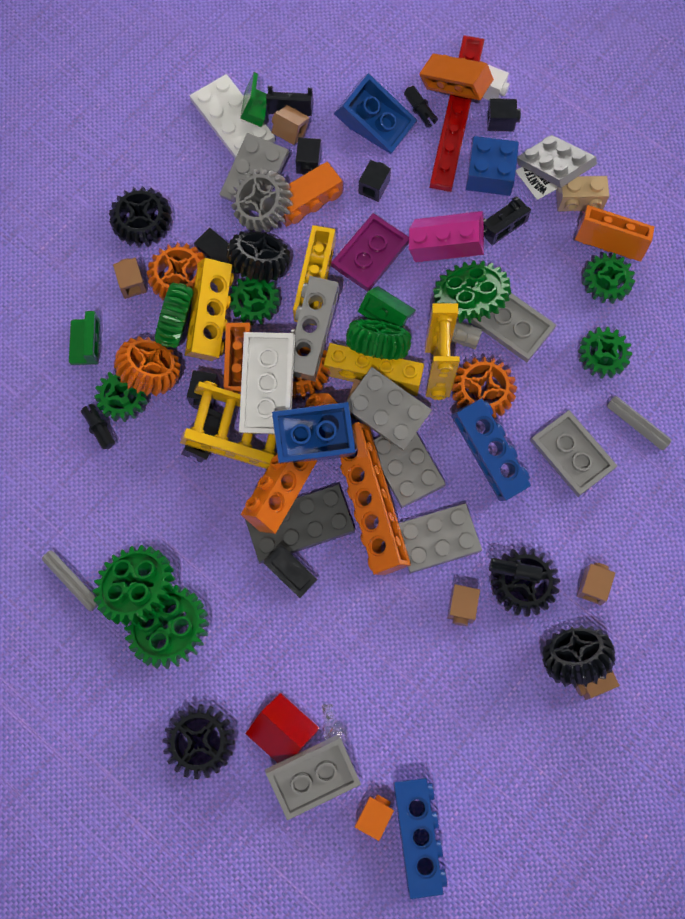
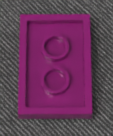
M372 213L331 262V267L368 292L409 244V237Z

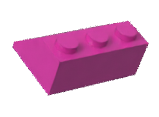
M483 211L415 219L409 228V251L414 261L424 262L484 255Z

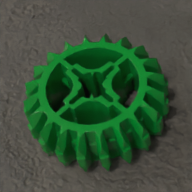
M173 282L166 293L155 333L156 343L164 347L176 348L179 346L194 294L193 289L187 287V285Z
M360 319L349 324L346 333V345L351 350L364 354V356L398 360L408 355L411 347V334L405 328L393 325L392 323Z

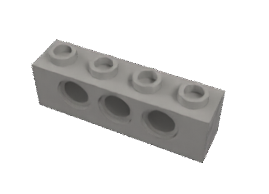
M310 276L308 283L303 284L301 297L304 300L302 306H298L296 310L295 320L298 321L296 330L292 329L290 332L295 334L294 377L316 381L339 294V282ZM315 301L323 303L322 307L317 310L312 309L310 305ZM308 324L317 326L316 330L312 333L305 332L304 328ZM302 347L311 349L307 356L298 355V350Z

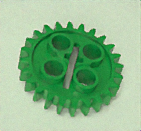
M473 261L468 266L466 262H463V267L460 268L454 265V271L447 269V276L440 275V281L435 282L436 288L433 289L435 303L458 304L459 323L464 319H468V322L471 323L473 318L481 322L482 316L490 319L491 312L499 314L498 307L505 308V302L510 300V279L507 278L506 271L501 272L500 266L494 269V263L485 266V261H482L480 265H476V262Z
M140 545L138 551L131 546L129 553L122 549L119 558L112 555L113 562L111 564L108 562L104 563L107 569L105 571H98L102 578L94 580V583L98 586V588L93 590V593L97 596L94 599V602L98 605L97 609L109 621L112 620L117 625L121 622L124 626H128L130 621L136 626L139 618L147 622L149 613L157 616L155 609L157 607L164 609L163 599H171L167 591L174 590L170 583L175 580V577L171 574L174 569L169 564L170 561L159 550L155 551L152 546L146 549L143 545Z
M178 585L174 586V590L167 591L171 599H163L162 603L165 608L157 607L155 609L157 616H153L151 613L148 614V621L154 619L150 627L146 628L147 622L142 618H139L136 626L130 621L131 625L124 627V630L130 634L125 637V640L128 643H132L128 648L133 653L136 652L134 656L139 660L143 659L142 662L147 666L152 663L156 669L160 667L161 663L166 669H169L170 662L179 667V659L181 658L188 662V653L191 652L197 655L198 653L194 647L196 645H204L200 640V636H208V633L202 629L209 626V622L203 619L208 615L206 610L202 609L204 604L201 600H198L195 593L190 594L187 588L181 591ZM176 605L173 612L167 613L171 606ZM189 625L186 632L179 634L183 626ZM166 639L165 645L157 649L159 642Z

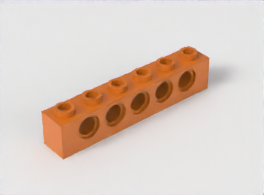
M312 393L307 399L304 408L336 404L338 402L329 393ZM276 454L271 459L264 476L258 481V486L252 496L246 501L245 508L240 515L258 531L276 534L318 460L279 463L278 454Z
M357 422L352 424L355 450L358 449L357 456L355 458L354 456L340 458L342 463L340 468L347 480V493L353 501L355 508L354 517L360 525L362 532L361 541L368 553L367 561L369 568L373 571L374 575H387L409 567L411 564L370 427ZM364 471L365 475L363 480L361 481L360 476L361 473ZM371 494V502L368 504L367 498ZM378 518V526L375 528L374 520ZM383 541L386 544L384 552L381 551V544Z

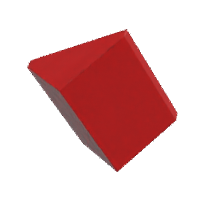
M280 693L260 712L245 734L274 761L279 763L298 754L320 728Z

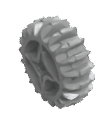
M262 168L261 172L258 169H254L253 175L246 173L245 180L239 179L241 185L234 187L237 194L231 196L232 200L235 201L231 207L235 210V218L239 220L242 226H246L251 231L262 232L264 230L270 232L271 226L278 228V221L285 222L283 216L284 214H290L287 207L293 205L290 200L293 195L289 190L290 185L282 175H279L274 170L269 172L267 169ZM265 185H273L276 191L266 190ZM249 210L257 211L259 217H252Z

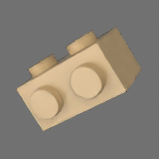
M578 176L563 187H557L556 189L557 211H585L587 205L603 210L609 198L607 176Z

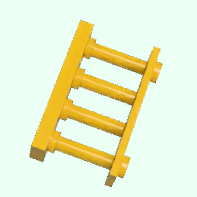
M432 303L425 340V353L433 355L426 388V397H431L433 400H443L446 397H450L460 362V356H450V345L458 317V304Z
M199 381L194 393L200 394L202 397L194 426L184 430L180 443L268 469L271 459L276 455V452H274L276 446L275 434H268L265 449H262V451L252 448L253 434L243 433L242 440L238 444L229 441L227 437L235 406L240 407L241 394L219 388L217 384L210 381ZM211 399L226 403L218 433L214 436L205 434L203 430Z

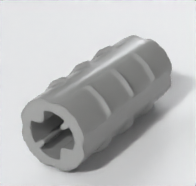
M456 321L452 343L455 342L476 350L483 330Z

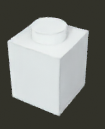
M488 65L494 80L482 98L490 101V98L500 99L501 95L505 97L510 83H507L509 73Z

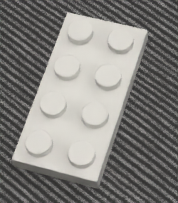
M227 74L189 95L191 102L234 158H236L247 133L272 143L275 142L274 134L271 133L264 122L259 127L240 119L244 96Z
M244 332L239 433L275 434L272 412L292 409L294 333Z

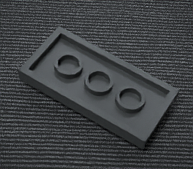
M339 485L296 498L276 534L260 532L245 519L259 564L263 563L280 544L292 554L355 533Z

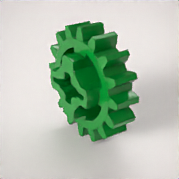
M603 253L601 259L596 255L592 262H588L582 275L585 277L583 285H589L586 292H593L594 300L601 297L602 303L609 299L611 304H613L617 298L622 301L625 295H629L635 283V280L632 279L635 271H629L631 263L625 265L623 263L624 257L617 260L616 254L613 253L611 258H608L607 254ZM598 268L601 269L600 271H597L596 274H594L595 270H597ZM623 283V286L617 289V286Z
M246 277L244 282L241 279L237 280L238 287L231 286L232 293L229 294L231 297L229 306L231 310H234L235 318L241 315L242 323L249 319L251 325L254 324L255 320L263 324V318L271 320L270 313L277 314L276 306L280 305V298H278L279 290L275 289L274 282L268 284L265 280H261L259 283L258 280L252 279L250 281ZM265 292L269 294L270 300L265 296ZM239 299H241L244 305L243 308L239 304Z
M597 327L594 333L589 331L586 337H583L580 343L582 346L578 349V353L582 354L579 362H586L583 369L591 368L592 376L598 372L601 379L606 374L613 378L616 373L620 375L624 368H627L630 361L628 359L631 358L632 352L628 350L631 347V343H624L626 336L619 337V330L617 329L614 333H611L610 327H606L604 332H602L600 327Z
M108 372L109 378L107 380L104 378L100 379L103 385L95 387L100 394L94 395V398L99 402L97 407L100 411L103 410L102 413L105 417L111 415L113 421H117L118 417H121L123 422H126L129 415L133 419L136 418V411L143 413L141 405L148 404L144 392L140 391L137 393L134 388L128 389V384L121 383V378L116 375L113 376L111 372ZM121 393H124L125 396L120 398L119 395Z

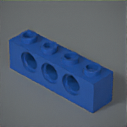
M481 398L453 413L451 417L498 500L507 501L531 486L529 482L530 476L527 470L520 466L517 461L518 455L514 447L508 445L504 438L506 434L503 427L495 422L491 406ZM478 421L483 422L485 425L483 434L479 433L476 429ZM491 442L497 446V453L495 455L490 454L488 450ZM503 464H506L509 468L507 477H504L501 473Z
M427 778L393 782L409 898L417 899L444 895L443 887H447L445 869H440L439 858L443 857L441 840H436L434 829L439 828L436 811L432 812L430 800H435L433 784L427 783ZM414 800H420L424 806V810L419 816H413L409 811V805ZM422 828L427 831L428 839L424 844L419 845L414 842L413 834L417 829ZM422 858H429L432 862V868L428 873H420L417 869L418 861Z

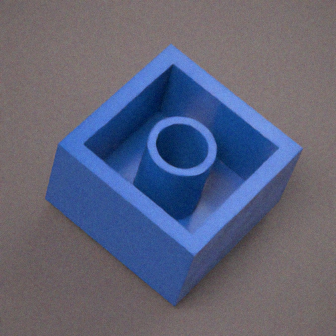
M474 136L470 151L466 190L510 196L515 182L519 142Z

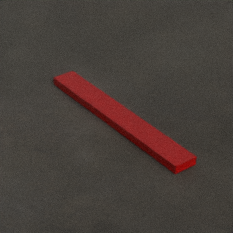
M463 35L458 58L479 62L485 39ZM450 94L429 188L452 192L472 100L470 98Z

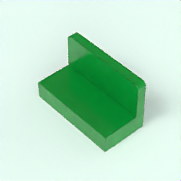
M253 72L244 92L240 119L261 127L265 120L267 94L256 89L258 73Z
M378 286L366 293L358 310L360 314L370 320L392 323L401 328L404 327L407 319L414 315L416 311Z
M85 311V319L71 320L70 365L98 364L100 320L95 311Z

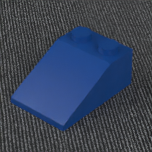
M369 73L356 84L334 112V115L349 129L390 154L393 153L417 121Z
M348 402L272 412L279 463L354 456L356 453Z

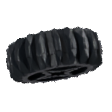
M143 186L139 191L133 187L132 192L128 193L124 190V196L117 195V202H112V210H109V222L111 227H113L114 234L122 242L126 241L129 246L135 242L138 248L141 243H145L149 247L150 241L153 240L157 244V237L164 238V231H169V224L172 223V211L167 199L163 198L160 192L155 193L152 187L148 191ZM157 210L158 215L156 219L153 221L152 217L154 216V212ZM129 213L128 221L124 224V218Z
M248 230L247 233L240 231L239 235H234L228 244L227 261L229 264H232L234 273H241V277H248L250 281L252 279L258 280L259 283L261 280H265L268 283L271 279L277 281L278 277H283L289 267L290 251L288 250V245L283 244L282 239H276L275 235H268L267 232H252L251 230Z
M522 547L519 554L515 549H512L510 556L504 553L501 558L511 562L520 560V563L542 567L541 580H544V591L539 599L536 600L534 595L536 593L535 582H530L528 585L517 584L521 579H516L506 584L504 574L491 572L493 577L498 578L490 581V585L498 586V588L492 591V595H501L497 601L498 604H502L504 601L508 603L505 611L508 612L512 607H515L514 615L516 616L520 614L521 609H523L525 617L530 616L531 610L535 615H539L540 608L544 611L549 608L547 602H555L556 599L552 594L559 593V589L553 585L559 584L560 579L552 577L558 572V569L553 568L550 570L549 566L553 561L550 559L545 563L542 560L545 554L541 553L536 557V550L533 548L530 550L529 555L525 547ZM510 592H520L524 599H528V602L515 598Z
M581 625L579 628L571 626L569 630L561 629L560 634H552V639L546 640V646L543 647L542 660L547 674L556 683L562 682L564 687L572 684L574 688L583 684L587 688L588 683L597 684L598 679H606V674L612 673L616 658L614 645H612L608 635L603 634L601 629L594 630L593 626L585 629Z
M202 704L198 706L197 713H195L193 706H188V716H186L184 711L180 710L178 715L182 720L178 721L175 718H171L170 722L175 725V728H165L166 733L172 734L171 739L163 738L162 741L163 743L171 744V748L163 750L164 754L173 753V756L167 762L168 764L178 762L174 769L175 772H180L185 767L183 776L186 778L190 776L192 770H194V779H200L202 770L205 778H209L211 776L209 768H212L215 773H219L218 762L224 766L228 765V761L223 758L224 754L233 756L234 752L226 748L227 745L236 744L235 740H227V736L235 733L234 729L225 730V727L231 723L230 720L226 719L220 722L224 715L221 711L213 717L215 708L212 706L208 708L206 713H204L205 708ZM197 719L210 721L197 732L186 726ZM215 727L220 734V747L218 751L215 750L210 742V737ZM180 733L188 741V746L183 756L179 750ZM201 734H203L204 738L202 741L207 748L198 746L197 749H194L196 741L191 735L201 737ZM199 752H204L213 758L202 765L189 763L191 758L195 757Z

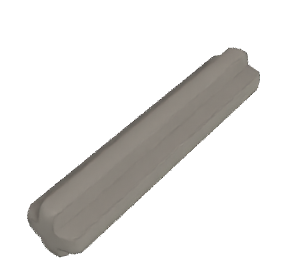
M613 397L608 403L607 407L659 449L664 450L671 443V438L619 397Z
M48 551L42 557V561L87 610L93 611L98 605L94 602L96 597L53 551Z

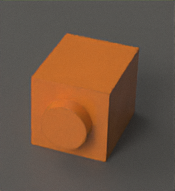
M378 794L375 799L369 796L354 827L380 841L394 812L389 807L391 802Z

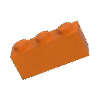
M434 53L419 73L427 90L475 100L482 99L494 80L489 66L485 62Z
M328 161L289 183V190L293 195L290 200L293 205L287 207L290 214H284L285 222L283 224L287 227L300 222L304 216L318 211L322 205L329 201H335L343 193V181Z
M587 205L578 225L575 240L585 245H591L641 262L652 242L655 226Z
M226 323L224 389L241 394L244 332H252L250 323Z

